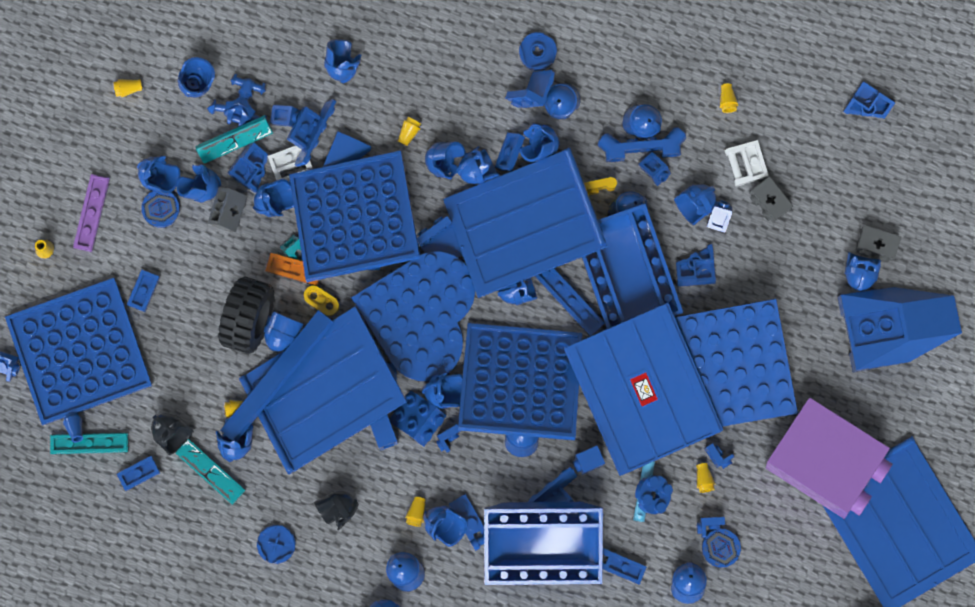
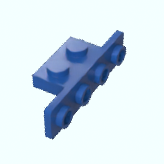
M334 99L325 102L319 115L306 106L301 109L287 137L288 141L302 149L294 164L296 167L306 165L310 161V154L318 145V138L326 129L328 118L335 111L336 101Z
M571 467L563 470L555 480L547 483L544 489L538 494L533 495L528 502H574L563 488L577 477L576 473Z

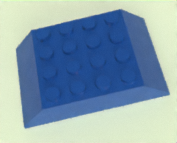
M646 204L599 219L598 222L608 247L581 258L606 328L613 327L667 302L674 316L682 314L683 310Z
M503 502L484 508L485 585L602 584L603 507L584 502Z

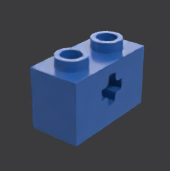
M598 446L575 455L573 462L577 473L581 472L582 475L605 464Z

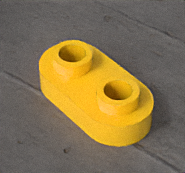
M310 286L304 291L305 301L324 315L333 316L338 312L339 303L337 299L321 288ZM312 293L317 294V298L314 300L310 298ZM329 303L333 304L331 310L326 309V305Z

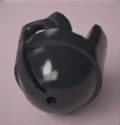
M163 413L158 416L155 414L152 417L151 432L153 440L168 455L174 454L194 432L177 415Z
M332 491L313 502L325 523L331 524L335 521L338 527L337 530H340L345 523L352 520L351 518L359 505L357 500L345 491Z

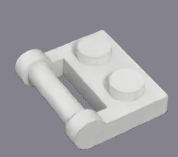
M758 140L724 150L726 156L729 157L736 187L769 176ZM741 152L748 175L746 177H742L736 153Z
M293 146L267 156L276 180L285 179L290 183L289 175L282 178L280 173L296 167L294 164L302 149ZM309 161L306 164L307 169L299 172L312 170L311 162Z

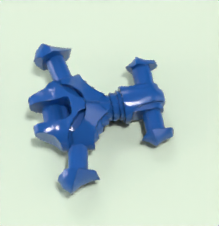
M234 74L230 79L231 85L242 86L238 91L239 98L227 101L226 104H217L216 99H214L213 103L207 108L212 115L215 114V111L224 112L227 124L230 125L231 122L239 124L238 127L260 118L249 104V98L252 97V90L260 92L261 95L266 92V84L260 85L251 78L242 79L237 77V74Z

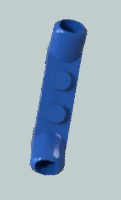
M674 127L662 140L650 137L646 138V141L629 139L627 143H620L612 135L605 133L598 141V147L605 152L606 162H621L625 160V154L650 151H661L662 158L677 157L681 155L680 146L686 140V134L680 128Z

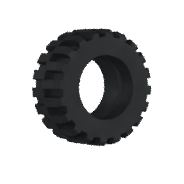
M246 276L238 278L234 283L223 307L218 329L219 342L223 347L251 354L260 346L261 340L264 338L265 332L263 331L267 319L271 315L274 306L275 292L269 283Z

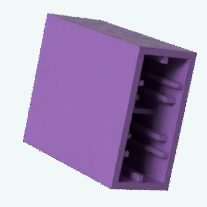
M809 397L767 461L765 469L845 519L850 510L859 516L861 515L872 497L863 491L871 478L881 484L893 464L885 459L890 449L889 447Z

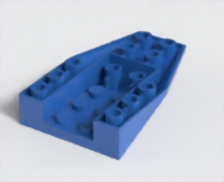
M891 287L842 294L837 298L840 314L845 319L851 349L849 357L853 373L911 362L962 333L954 295Z

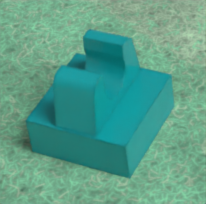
M292 235L280 248L285 254L296 260L298 258L295 252L297 250L301 251L299 238Z

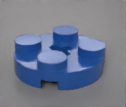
M541 32L527 35L519 47L521 62L526 68L534 71H542L549 68L554 63L557 55V47L554 40ZM536 47H538L539 50H543L541 56L533 54Z
M649 475L647 478H643L638 483L635 491V497L638 498L639 502L638 507L648 514L664 513L670 503L673 488L661 476ZM652 491L656 493L654 499H652V498H653V496L651 495V492H652Z

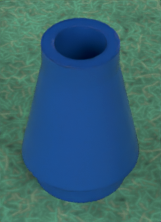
M77 413L67 414L64 417L63 425L69 433L72 442L82 441V418Z

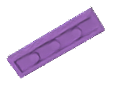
M90 175L73 245L74 249L93 252L110 178Z

